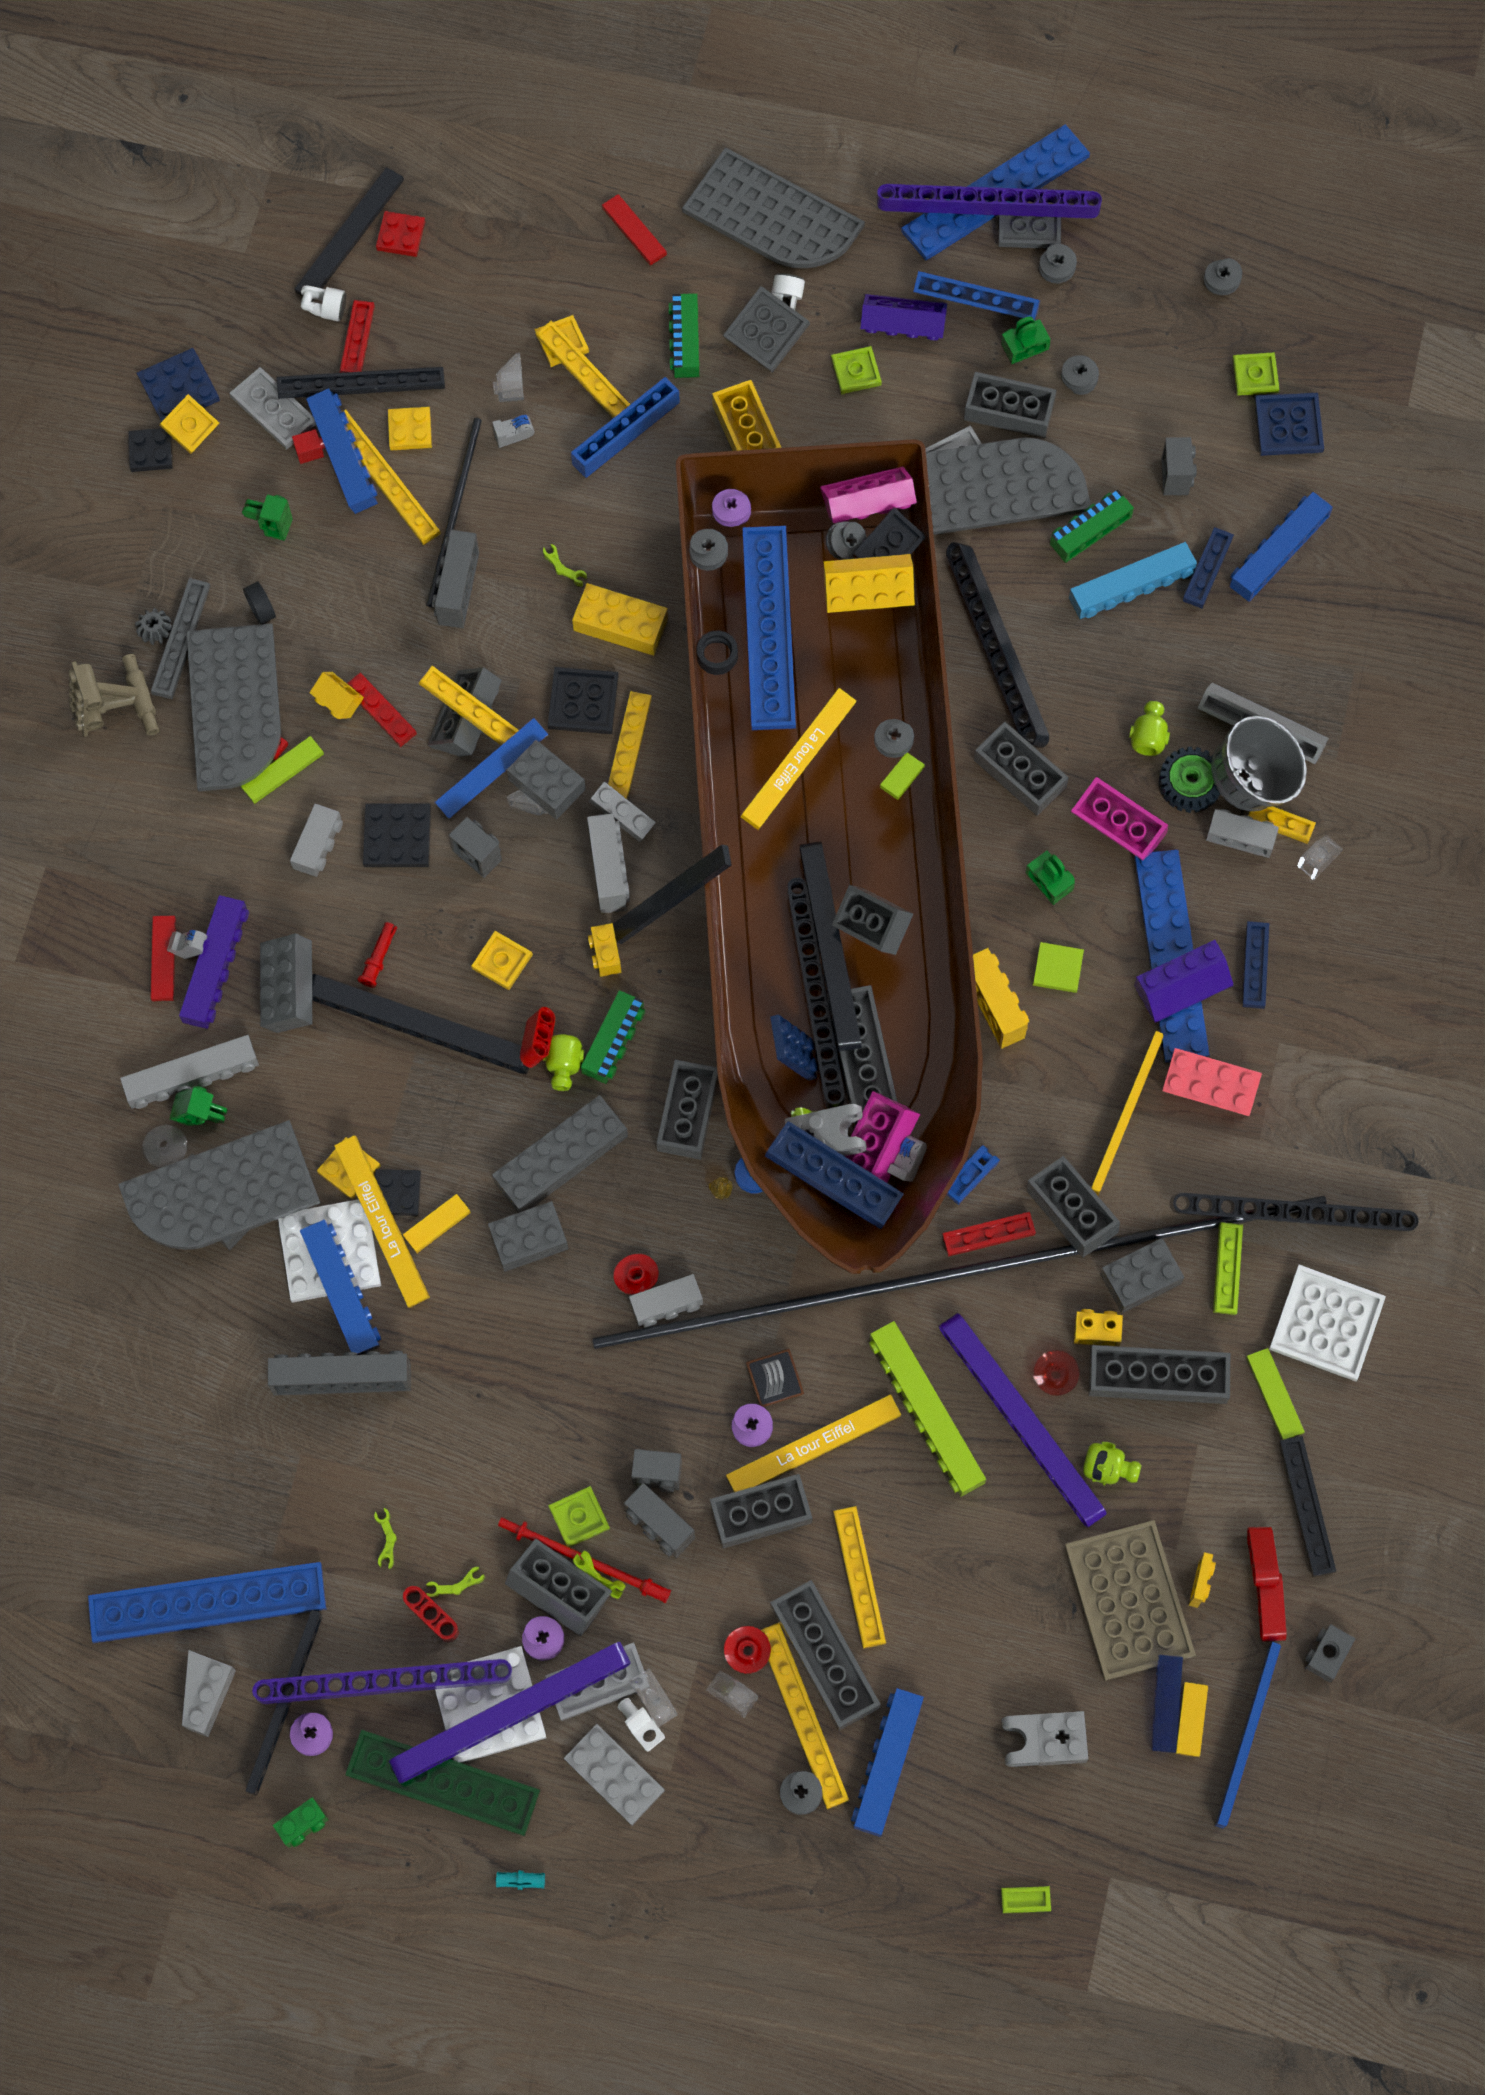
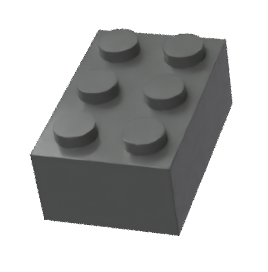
M537 740L507 769L508 780L556 820L586 790L584 778Z
M849 884L832 926L879 951L896 955L913 913L864 888Z
M552 1201L488 1223L504 1272L568 1250V1244Z
M1163 1238L1102 1267L1100 1273L1121 1314L1181 1285L1184 1279Z
M644 1483L624 1502L626 1518L635 1526L639 1524L644 1530L643 1534L649 1540L653 1541L655 1539L659 1542V1548L666 1556L670 1557L672 1555L677 1559L695 1540L694 1529Z

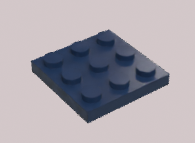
M194 348L137 372V376L161 422L188 394L203 408L220 401Z
M1318 393L1255 396L1260 456L1324 452Z

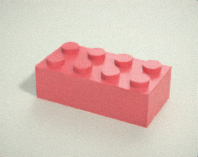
M1174 1048L1162 1091L1250 1116L1262 1073Z

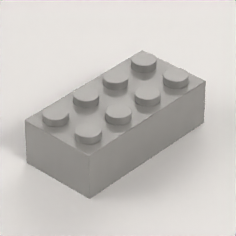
M614 814L587 817L601 914L627 910L626 903L630 902L619 821H614Z

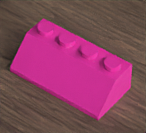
M904 467L820 487L828 516L833 523L848 522L849 519L854 518L865 519L870 514H885L890 512V509H906L911 504L917 503L913 479Z
M1098 777L1094 779L1071 810V813L1141 860H1144L1156 849L1168 831V824Z
M872 1091L862 1112V1118L858 1121L851 1137L856 1136L866 1141V1151L845 1157L887 1183L891 1176L887 1172L890 1164H894L903 1141L911 1134L920 1114L901 1103Z

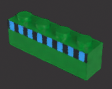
M673 294V302H669V315H673V321H669V333H673L674 339H669L670 352H674V357H670V370H674L675 378L700 377L697 294Z
M1119 490L1114 493H1108L1102 498L1101 502L1096 505H1090L1085 510V513L1070 519L1066 526L1055 529L1051 534L1050 546L1067 563L1132 518L1134 507Z
M620 990L618 991L581 1066L582 1074L604 1084H607L609 1078L613 1079L617 1071L615 1065L618 1059H623L627 1050L625 1045L628 1040L631 1041L636 1032L634 1027L637 1021L641 1022L645 1015L646 1009H644L643 1000Z

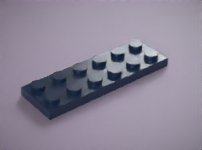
M787 1121L765 1154V1157L879 1229H882L903 1196V1193L789 1121Z

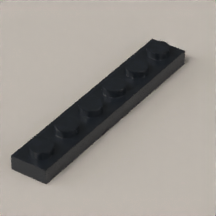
M1303 1436L1280 1440L1279 1445L1312 1577L1336 1573Z

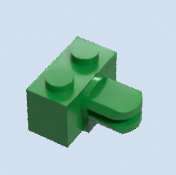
M1029 316L1019 320L1016 329L1011 328L1002 334L1001 346L1012 365L1049 350L1051 339L1041 320L1034 321Z
M268 494L264 503L247 499L244 504L245 507L242 509V514L246 518L257 520L265 536L285 541L293 520L288 500L280 495L272 496Z
M1048 850L1030 862L1026 867L1025 873L1052 905L1074 889L1075 879L1068 870L1065 871V866L1056 855H1051Z
M194 1086L176 1094L169 1119L187 1126L200 1125L205 1123V1120L224 1123L225 1117L223 1115L227 1114L228 1109L212 1103L214 1095L208 1093L207 1089Z

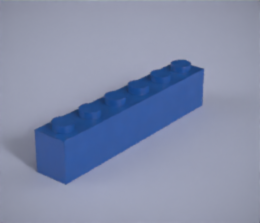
M918 271L913 291L1020 318L1031 316L1034 321H1036L1040 300L920 271Z
M664 377L571 452L572 465L585 478L590 476L680 403L679 390Z
M328 388L307 398L306 400L350 509L356 514L378 504L375 497L378 495L374 484H370L368 480L371 475L366 465H362L363 455L360 449L354 445L356 438L351 429L348 430L346 424L349 423L345 412L340 410L339 406L342 403L338 394H333Z
M1312 492L1308 497L1304 496L1298 503V508L1295 511L1291 510L1286 515L1285 522L1281 526L1278 524L1272 530V536L1268 540L1264 539L1257 547L1258 551L1255 554L1250 553L1245 559L1242 568L1237 567L1231 574L1230 588L1248 602L1256 596L1330 517L1333 507L1316 493Z
M324 1219L301 1229L300 1233L351 1352L361 1355L380 1347L378 1341L382 1340L377 1327L372 1329L369 1320L373 1319L368 1306L363 1307L360 1299L364 1298L359 1285L354 1286L351 1278L355 1277L350 1264L346 1266L343 1257L346 1254L342 1245H337L334 1236H337L333 1224H328Z
M898 1688L895 1694L890 1693L886 1706L890 1708L888 1717L883 1715L879 1728L883 1730L881 1740L876 1738L872 1752L877 1754L874 1762L869 1761L865 1775L869 1776L867 1785L862 1784L858 1798L862 1799L860 1809L855 1807L851 1821L855 1822L854 1829L878 1837L882 1836L923 1702V1696Z

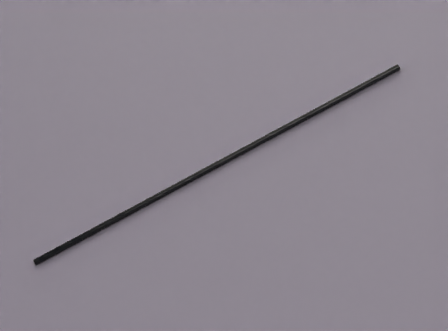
M1325 1196L1295 1201L1327 1204ZM1267 1206V1214L1273 1217L1276 1214L1275 1206ZM1295 1206L1289 1209V1214L1299 1212ZM1254 1209L1247 1210L1245 1213L1251 1215ZM1211 1217L1114 1236L1092 1252L1219 1228L1220 1222L1239 1224L1255 1220ZM1072 1245L592 1339L594 1349L1080 1254Z

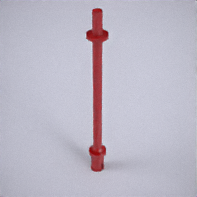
M501 1517L498 1523L499 1527L517 1534L516 1541H520L523 1537L531 1541L537 1539L555 1552L574 1559L576 1554H578L580 1559L584 1560L581 1557V1552L527 1529L528 1523L526 1521L520 1526ZM591 1557L594 1569L638 1588L642 1592L641 1595L645 1597L647 1595L665 1604L668 1601L671 1589L654 1583L651 1578L641 1580Z

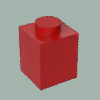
M316 429L292 436L300 464L324 457L322 449L326 447L322 437H318Z

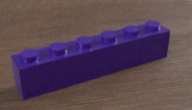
M219 895L206 933L207 939L203 943V953L199 954L179 1014L182 1023L208 1029L209 1024L214 1022L216 1010L214 1009L216 1003L221 1001L223 982L226 983L229 977V970L227 969L229 963L235 959L236 950L234 948L236 942L239 943L241 940V927L243 922L246 923L249 915V910H247L244 901Z

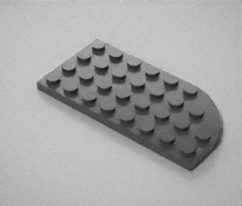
M726 147L682 208V212L777 264L791 268L818 267L836 260L850 248L865 226V221Z
M1018 438L926 452L934 535L1085 512L1091 505L1085 477L1078 464L1064 450L1044 440Z
M273 624L187 631L198 792L231 789L244 785L259 776L276 755L281 741V722Z
M290 1120L118 1184L128 1214L136 1227L145 1236L161 1245L183 1250L203 1248L320 1204Z

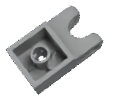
M848 1104L785 1119V1124L787 1121L791 1122L843 1156L866 1151V1141L856 1136H848V1128L851 1123L862 1118V1107L859 1105Z
M1084 1711L1006 1716L1001 1719L1003 1729L1019 1732L1025 1740V1746L1022 1750L1010 1752L1006 1755L1005 1765L1008 1767L1075 1764L1088 1761ZM1059 1733L1067 1737L1064 1744H1061L1060 1740L1055 1738Z

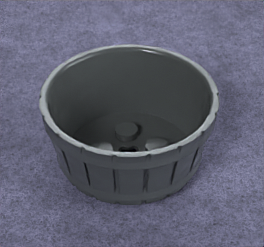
M1262 716L1246 717L1230 729L1223 742L1216 748L1211 763L1212 778L1224 799L1238 809L1261 811L1268 807L1282 805L1298 796L1304 787L1307 768L1303 751L1295 737L1275 720ZM1242 770L1249 776L1246 778V781L1243 780V777L1239 776Z

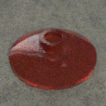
M1059 1350L1043 1354L1037 1360L1034 1367L1036 1384L1043 1392L1053 1396H1061L1071 1392L1077 1385L1080 1376L1076 1360L1068 1353ZM1055 1371L1060 1374V1377L1057 1379L1052 1377V1373Z

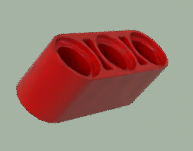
M541 1007L526 1022L520 1059L529 1068L536 1066L549 1054L555 1025V1014L548 1007Z
M1248 1527L1247 1544L1254 1586H1278L1279 1567L1272 1527Z
M1279 1573L1278 1586H1257L1259 1627L1262 1642L1286 1641L1282 1574Z
M410 1586L405 1589L403 1601L406 1606L432 1632L447 1643L457 1639L459 1629L454 1620L422 1589L417 1586ZM412 1593L420 1594V1600L417 1603L412 1604L408 1601ZM435 1609L437 1611L436 1617L431 1620L426 1619L425 1613L427 1610ZM445 1625H451L454 1630L452 1634L444 1636L441 1633L442 1628Z

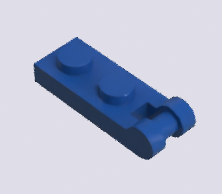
M984 1145L964 1164L947 1193V1196L958 1205L1000 1162V1159L996 1155L992 1156L988 1152L989 1149ZM980 1159H983L987 1163L985 1166H983L978 1161Z

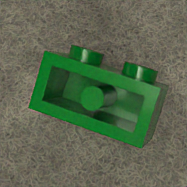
M312 1797L272 1826L288 1848L291 1846L295 1848L306 1840L305 1837L311 1832L316 1833L326 1826L325 1822L329 1819L318 1802Z

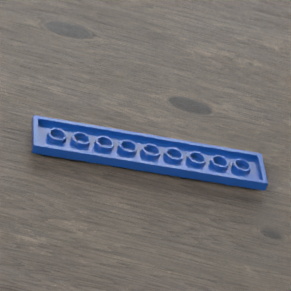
M1065 124L967 187L1040 189L1089 158L1090 152ZM924 213L903 226L901 232L923 259L927 261L998 215Z
M786 526L744 527L743 549L752 730L796 729Z
M1178 850L1152 852L1144 860L1134 855L1151 970L1193 950ZM1201 1001L1158 1021L1160 1033L1164 1035L1161 1042L1164 1063L1171 1062L1174 1048L1205 1057L1210 1056Z
M321 1562L88 1595L93 1643L311 1612V1610H327Z

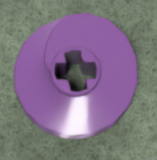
M735 489L721 491L712 502L713 517L723 526L733 527L745 524L751 515L750 501L741 491Z
M746 1404L736 1411L732 1420V1432L736 1440L742 1445L748 1447L760 1446L772 1434L773 1421L770 1413L764 1407L757 1404ZM749 1421L757 1422L755 1430L747 1429Z
M539 1616L531 1619L525 1626L522 1634V1644L527 1654L533 1659L540 1661L550 1660L562 1650L564 1633L559 1623L554 1619ZM543 1633L545 1636L549 1635L546 1638L547 1642L544 1644L541 1641L537 1642L540 1640L539 1635Z
M309 1712L298 1717L290 1730L292 1745L298 1752L306 1756H316L323 1753L330 1746L333 1738V1729L330 1722L324 1715L315 1712ZM311 1729L312 1731H315L317 1729V1731L314 1732L316 1734L315 1738L312 1739L311 1737H308L306 1739V1737L309 1736L307 1734L308 1730Z

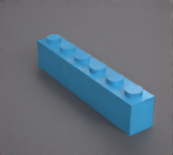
M1184 542L1071 588L1069 600L1079 619L1084 617L1091 618L1099 611L1104 609L1110 610L1123 601L1130 602L1140 594H1149L1155 588L1162 585L1166 587L1179 578L1185 579L1190 577L1195 572L1197 562L1187 543Z

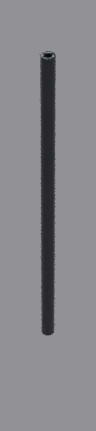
M474 418L426 603V606L434 608L432 607L433 596L438 594L439 588H436L438 575H442L443 569L440 568L441 558L446 556L447 550L444 549L445 539L450 537L451 530L455 528L482 422L479 418Z

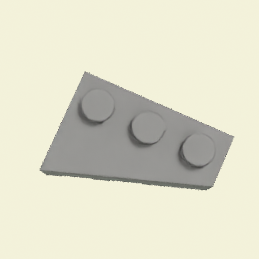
M188 1650L182 1719L183 1727L203 1736H209L236 1672L232 1666Z

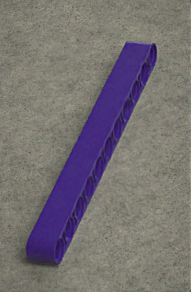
M883 184L877 191L878 208L882 211L1095 218L1100 213L1102 202L1101 195L1095 191Z
M956 1313L939 1325L943 1336L1084 1526L1088 1528L1107 1515L1102 1504L963 1317Z
M621 1642L612 1644L397 1755L389 1761L391 1768L399 1783L406 1782L628 1667L631 1661Z
M496 1659L264 1679L255 1683L252 1692L253 1696L261 1704L503 1684L511 1679L512 1667L508 1661ZM498 1666L507 1667V1675L498 1677L495 1674L496 1668ZM475 1668H482L485 1671L481 1679H474L471 1676ZM451 1670L460 1671L461 1677L457 1681L448 1679V1674ZM428 1672H434L437 1674V1679L433 1683H427L424 1681V1676ZM404 1674H411L413 1676V1682L410 1685L401 1684L400 1680ZM387 1676L390 1679L389 1684L383 1688L377 1685L378 1678ZM357 1678L366 1680V1685L360 1690L353 1687V1682ZM334 1680H339L342 1682L341 1689L336 1692L329 1689L330 1683ZM316 1682L318 1684L317 1691L312 1694L307 1693V1684ZM286 1684L294 1685V1692L289 1696L282 1694V1688ZM263 1686L270 1687V1694L265 1698L259 1697V1689Z

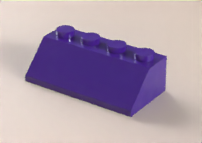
M866 294L863 302L860 329H865L867 333L883 331L885 334L892 336L901 333L906 334L910 338L927 336L926 338L929 340H939V338H943L948 303Z
M1216 940L1137 976L1134 987L1154 1023L1234 985L1226 958Z

